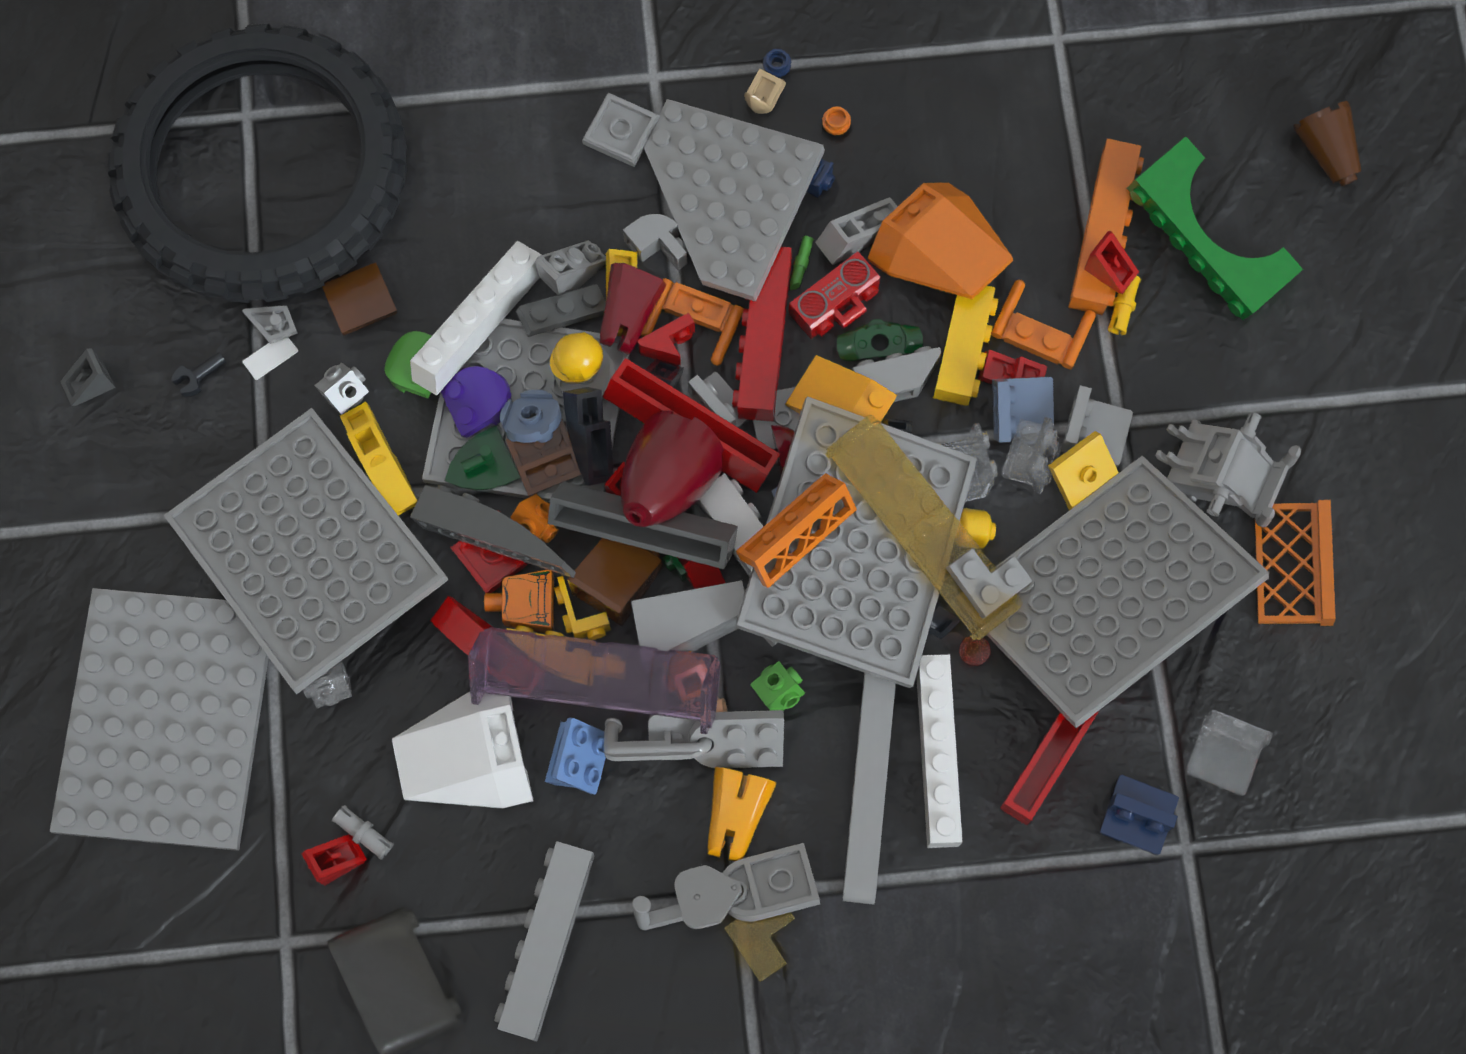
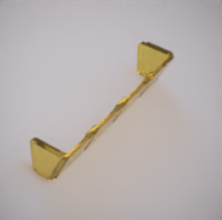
M873 415L865 417L826 449L828 452L825 455L828 459L832 458L969 629L971 632L970 637L973 640H980L1021 608L1023 602L1016 593L988 616L981 618L946 567L970 549L975 550L990 573L996 569V566L989 560L876 417Z

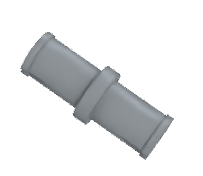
M345 805L338 810L332 819V822L353 836L352 841L356 844H363L378 856L380 860L384 858V855L388 854L394 845L374 830L371 822H364Z

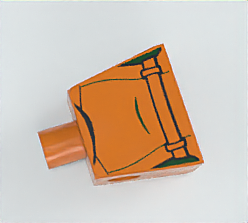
M543 570L503 578L502 593H485V612H502V622L506 627L515 628L519 625L530 627L536 632L546 633V631H554L553 572Z

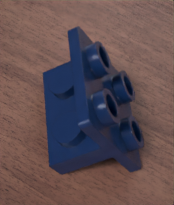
M1120 775L1101 825L1100 833L1151 854L1159 855L1168 831L1172 830L1175 826L1178 816L1174 815L1179 797L1127 776Z

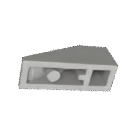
M889 197L829 222L815 243L832 265L848 259L857 251L860 252L874 243L882 221L898 206Z

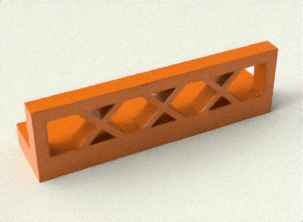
M825 473L736 550L741 561L754 567L763 586L769 588L857 510L846 484ZM842 499L844 507L838 513L832 514L835 504ZM817 519H822L819 529L814 534H810L813 523ZM799 538L797 549L792 553H788L790 543ZM773 558H777L774 569L767 574L764 566Z

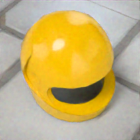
M585 332L566 335L558 341L550 357L551 370L559 380L565 383L580 384L586 382L600 370L603 362V350L600 343L593 336Z

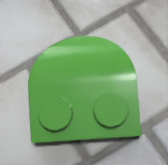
M420 331L409 332L403 335L390 351L385 363V374L399 391L403 393L408 391L427 399L429 398L431 392L412 381L410 360L432 335Z

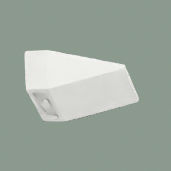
M507 681L476 687L392 738L404 800L502 809L533 802L528 773L524 767L512 712L514 709Z

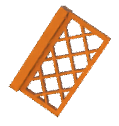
M1318 500L1317 503L1273 504L1272 508L1282 521L1270 530L1267 526H1258L1255 520L1256 561L1263 566L1264 559L1268 563L1265 569L1268 571L1273 567L1284 579L1274 589L1265 582L1257 587L1258 624L1320 623V626H1333L1336 617L1331 500ZM1310 511L1311 522L1303 530L1290 520L1296 512ZM1285 523L1298 533L1288 545L1275 534ZM1310 529L1311 537L1306 534ZM1262 530L1267 534L1263 539ZM1270 538L1283 548L1273 560L1262 551V546ZM1300 538H1304L1312 546V552L1304 560L1291 549ZM1286 552L1300 563L1289 575L1276 564ZM1311 558L1313 568L1307 563ZM1302 567L1313 575V582L1306 589L1292 578ZM1287 582L1300 592L1290 604L1277 593ZM1312 588L1314 597L1308 593ZM1264 589L1269 592V594L1265 598ZM1272 596L1285 607L1278 616H1265L1264 604ZM1305 596L1314 604V615H1301L1293 607ZM1288 611H1290L1294 616H1284V615H1285Z

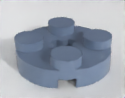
M528 390L520 393L521 398L512 402V399L506 402L500 413V421L508 440L521 443L536 441L544 443L552 439L553 432L558 428L562 419L560 406L557 400L553 399L552 394L544 390ZM531 414H536V416H534L533 418L526 419L530 417Z

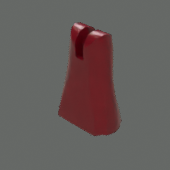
M626 263L611 264L606 306L600 330V344L611 347L620 327L623 331L617 350L627 355L632 352L651 313L666 288V283L663 279Z

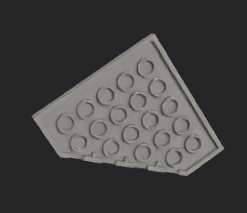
M667 99L644 149L674 220L678 224L677 227L702 285L756 302L825 152L824 146L816 142Z

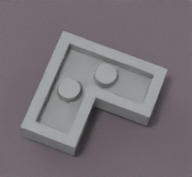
M970 549L946 567L981 618L988 616L1032 582V579L1015 556L1010 557L990 573L975 550Z

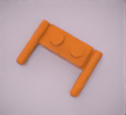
M663 278L666 288L640 336L644 337L653 331L662 309L677 317L689 313L696 324L722 332L710 359L713 365H721L742 317L744 308L738 305H731L728 301Z
M1016 280L997 318L991 335L998 339H1004L1006 343L1057 365L1059 363L1064 368L1072 369L1094 322L1095 312L1092 310L1085 311L1072 338L1067 333L1018 312L1013 313L1025 288L1024 281Z

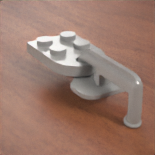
M659 709L653 712L648 720L649 741L618 742V733L622 730V723L616 718H608L604 724V754L611 761L682 760L695 758L699 763L711 768L783 767V710L714 712L697 719L685 709Z
M804 843L737 860L730 864L723 873L707 865L685 870L675 879L674 885L679 903L677 905L648 912L651 908L648 898L638 896L632 901L637 925L642 930H649L684 921L690 928L702 929L721 923L727 913L738 920L752 922L820 905V898Z

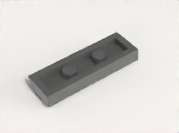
M595 284L521 305L516 313L528 337L602 316L604 315L606 301L598 285Z

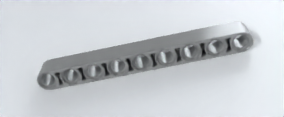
M864 673L842 901L874 905L896 683Z

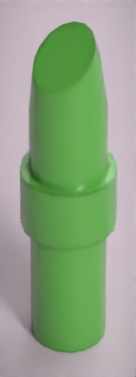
M803 236L798 255L795 256L793 263L794 268L791 275L790 290H796L800 287L804 272L809 264L808 258L814 241L812 237Z

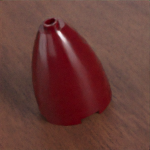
M673 410L657 412L646 420L632 443L622 473L621 503L623 513L631 524L646 527L668 521L690 508L710 489L723 470L722 453L724 451L719 438L710 427L696 417L690 420L686 417L675 415Z

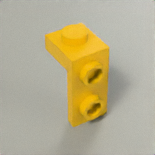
M563 575L557 577L559 586L554 587L558 604L565 603L568 614L563 615L562 618L567 633L573 632L575 640L588 637V640H596L606 635L605 632L611 630L606 612L576 621Z

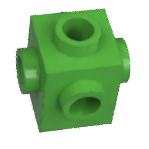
M780 661L766 667L762 671L761 676L750 684L770 710L784 711L785 709L792 708L799 702L800 697L805 694L799 685L803 681L792 666L786 669Z

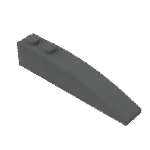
M425 485L410 516L423 529L574 578L576 572L542 540L521 524L499 511L479 503L480 500L470 494L463 493L462 496H459L453 490L442 485H438V488Z

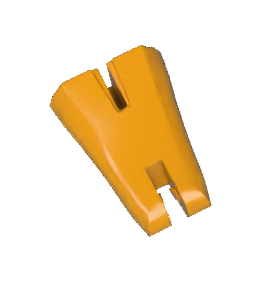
M715 767L712 811L708 834V855L720 857L722 848L726 843L724 841L725 836H730L734 839L730 845L729 860L735 862L744 858L760 818L774 791L776 782L750 774L745 776L743 772L724 767Z

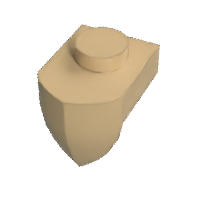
M759 69L747 93L744 94L745 101L755 113H769L773 110L786 82Z

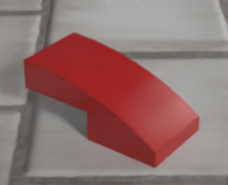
M989 349L985 352L987 353L983 370H980L978 380L992 384V379L1045 377L1047 366L1024 357L1014 359Z

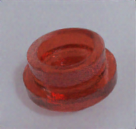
M970 635L962 641L959 653L965 663L979 666L989 658L990 645L982 636Z

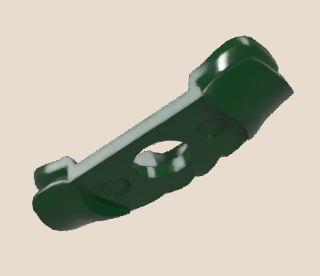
M882 319L870 320V323L837 337L838 355L844 361L887 357L895 353L908 355L923 346V336L918 326L901 325L899 323L886 322ZM881 334L888 339V347L885 350L877 351L872 347L871 339L875 335Z

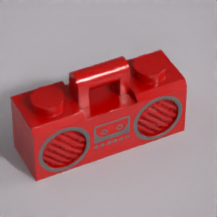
M857 251L789 303V315L810 339L818 334L820 336L826 334L833 327L834 320L844 329L867 312L866 307L861 301H869L878 293L880 276ZM852 304L853 307L842 315L841 312Z

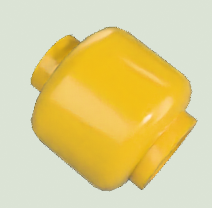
M963 508L954 542L959 547L983 549L989 540L994 539L996 524L991 521L987 511Z

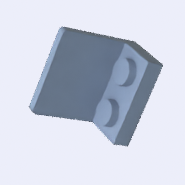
M1052 377L992 379L993 429L996 441L1011 442V439L1054 436Z

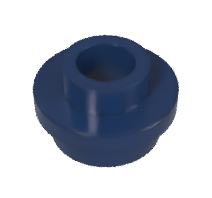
M773 49L765 55L763 68L766 72L776 77H782L791 69V58L784 50ZM774 62H780L782 66L776 67L772 64Z

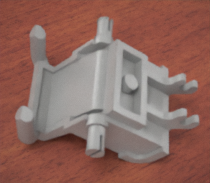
M1249 412L1244 427H1241L1240 430L1201 424L1199 420H1193L1189 430L1184 426H1180L1177 429L1174 425L1169 424L1167 431L1183 441L1177 457L1172 452H1168L1165 455L1161 450H1157L1155 456L1158 460L1172 467L1167 479L1192 502H1196L1197 499L1211 501L1206 511L1208 514L1218 517L1223 504L1238 506L1250 517L1255 518L1258 526L1266 527L1275 515L1272 507L1287 471L1296 463L1301 454V449L1297 445L1292 446L1284 458L1279 462H1274L1265 451V445L1255 436V430L1261 416L1257 413Z

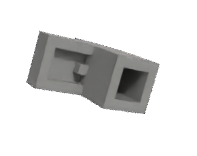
M661 214L645 215L623 229L624 242L633 252H637V257L641 262L661 249L677 270H680L687 264L688 250L685 243L678 237V224L670 217Z

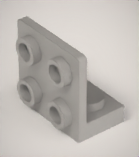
M1080 385L1074 397L1060 452L1066 453L1092 432L1096 431L1102 435L1115 466L1118 467L1121 462L1133 412L1125 408L1089 399L1092 388Z

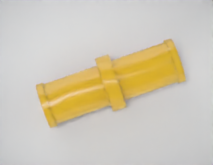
M1139 276L1134 278L1123 294L1118 293L1117 297L1114 298L1112 305L1114 310L1108 326V331L1113 334L1119 335V330L1121 335H1126L1131 312L1136 308L1134 300L1141 281Z

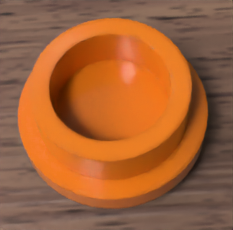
M832 107L824 113L822 125L828 133L841 135L850 128L851 117L844 108Z

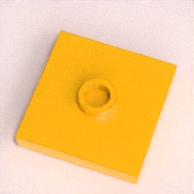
M1096 431L1048 465L1069 511L1119 473L1102 435Z

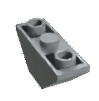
M588 240L538 256L535 262L539 277L557 295L579 289L606 264V256L596 244Z
M930 346L915 350L912 354L903 355L902 353H895L887 356L885 360L878 362L865 360L858 363L856 367H853V371L876 381L895 393L897 397L894 402L919 396L938 365L941 349L940 347L932 349Z

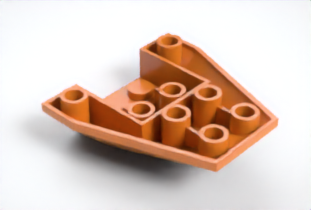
M923 183L882 221L868 255V261L889 276L973 299L1013 261V257L967 194L950 183Z

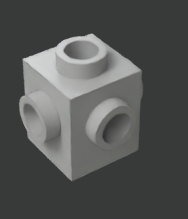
M342 362L329 368L325 372L324 378L314 385L331 407L341 415L349 408H353L361 403L363 396L369 392L363 385L366 379L354 366L350 369Z

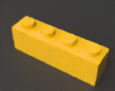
M986 286L973 299L956 296L933 399L968 406L970 398L977 397L980 380L975 379L977 369L983 370L987 354L981 352L983 342L989 343L993 327L987 325L989 315L995 316L999 300L993 298L995 287Z

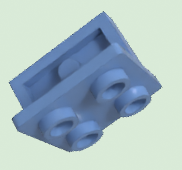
M567 718L566 722H561L545 782L557 786L577 788L589 794H596L606 759L604 754V731L575 718Z

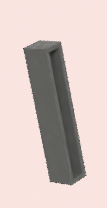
M563 481L550 498L547 523L725 569L734 552L738 528L736 525L685 512L657 525L635 526L626 519L623 513L621 496Z

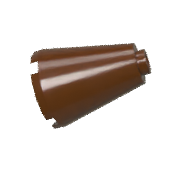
M1348 101L1338 103L1339 107L1334 110L1330 107L1322 109L1300 120V124L1293 125L1297 135L1333 184L1340 182L1341 187L1358 180L1356 174L1361 172L1351 106Z

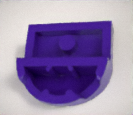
M478 366L467 367L457 372L440 391L461 437L464 438L470 437L491 423L499 424L501 422V410L506 402L511 399V390L506 379L493 370Z

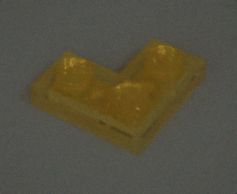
M791 912L752 922L737 919L724 928L759 982H762L786 965L783 957L769 937L795 920Z

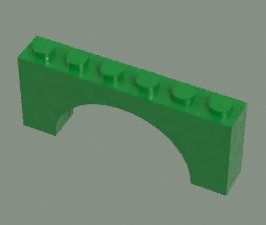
M1184 137L1135 179L1127 189L1132 200L1136 204L1143 206L1150 214L1149 216L1153 224L1162 228L1169 236L1171 244L1187 256L1191 267L1195 271L1201 272L1208 280L1211 290L1216 294H1220L1228 303L1229 310L1235 316L1244 320L1256 312L1303 269L1284 247L1266 257H1241L1222 249L1204 233L1192 209L1190 188L1194 173L1205 157L1187 137Z

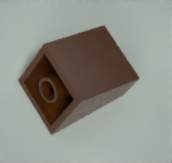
M602 538L574 570L576 572L574 578L569 577L567 579L571 593L598 612H606L609 619L623 627L633 612L631 601L642 599L663 569L662 560L659 559L661 555L655 551Z

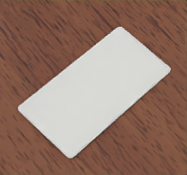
M287 337L272 344H266L242 362L254 379L258 380L296 354L298 349Z

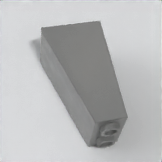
M742 580L631 601L645 674L664 667L663 663L669 661L677 653L693 652L737 630L738 628H735V624L746 589L744 590Z

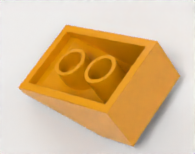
M816 355L785 405L800 414L804 400L808 396L881 423L897 395L866 376Z

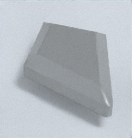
M287 306L245 308L242 310L244 315L270 344L298 334Z

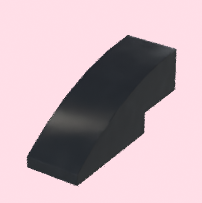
M585 387L563 391L568 433L584 483L587 486L605 483L613 475L611 422L603 420L602 390Z

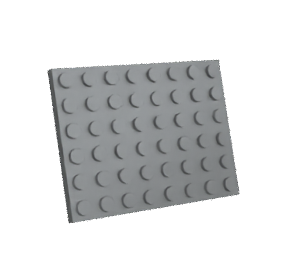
M807 396L801 409L767 523L825 473L846 484L857 510L769 588L762 585L753 567L735 628L907 688L913 687L977 458ZM842 499L835 504L832 514L838 513L844 507ZM817 519L813 523L810 534H814L819 529L822 519ZM799 538L790 543L788 553H792L797 549ZM773 558L764 566L767 574L774 569L777 558Z
M312 408L164 515L296 694L449 580Z
M1141 456L990 570L991 573L1010 557L1015 556L1032 579V582L984 618H981L963 592L955 597V601L1063 716L1077 728L1269 578V572L1145 457Z
M92 588L50 826L51 833L239 851L269 657L227 600Z

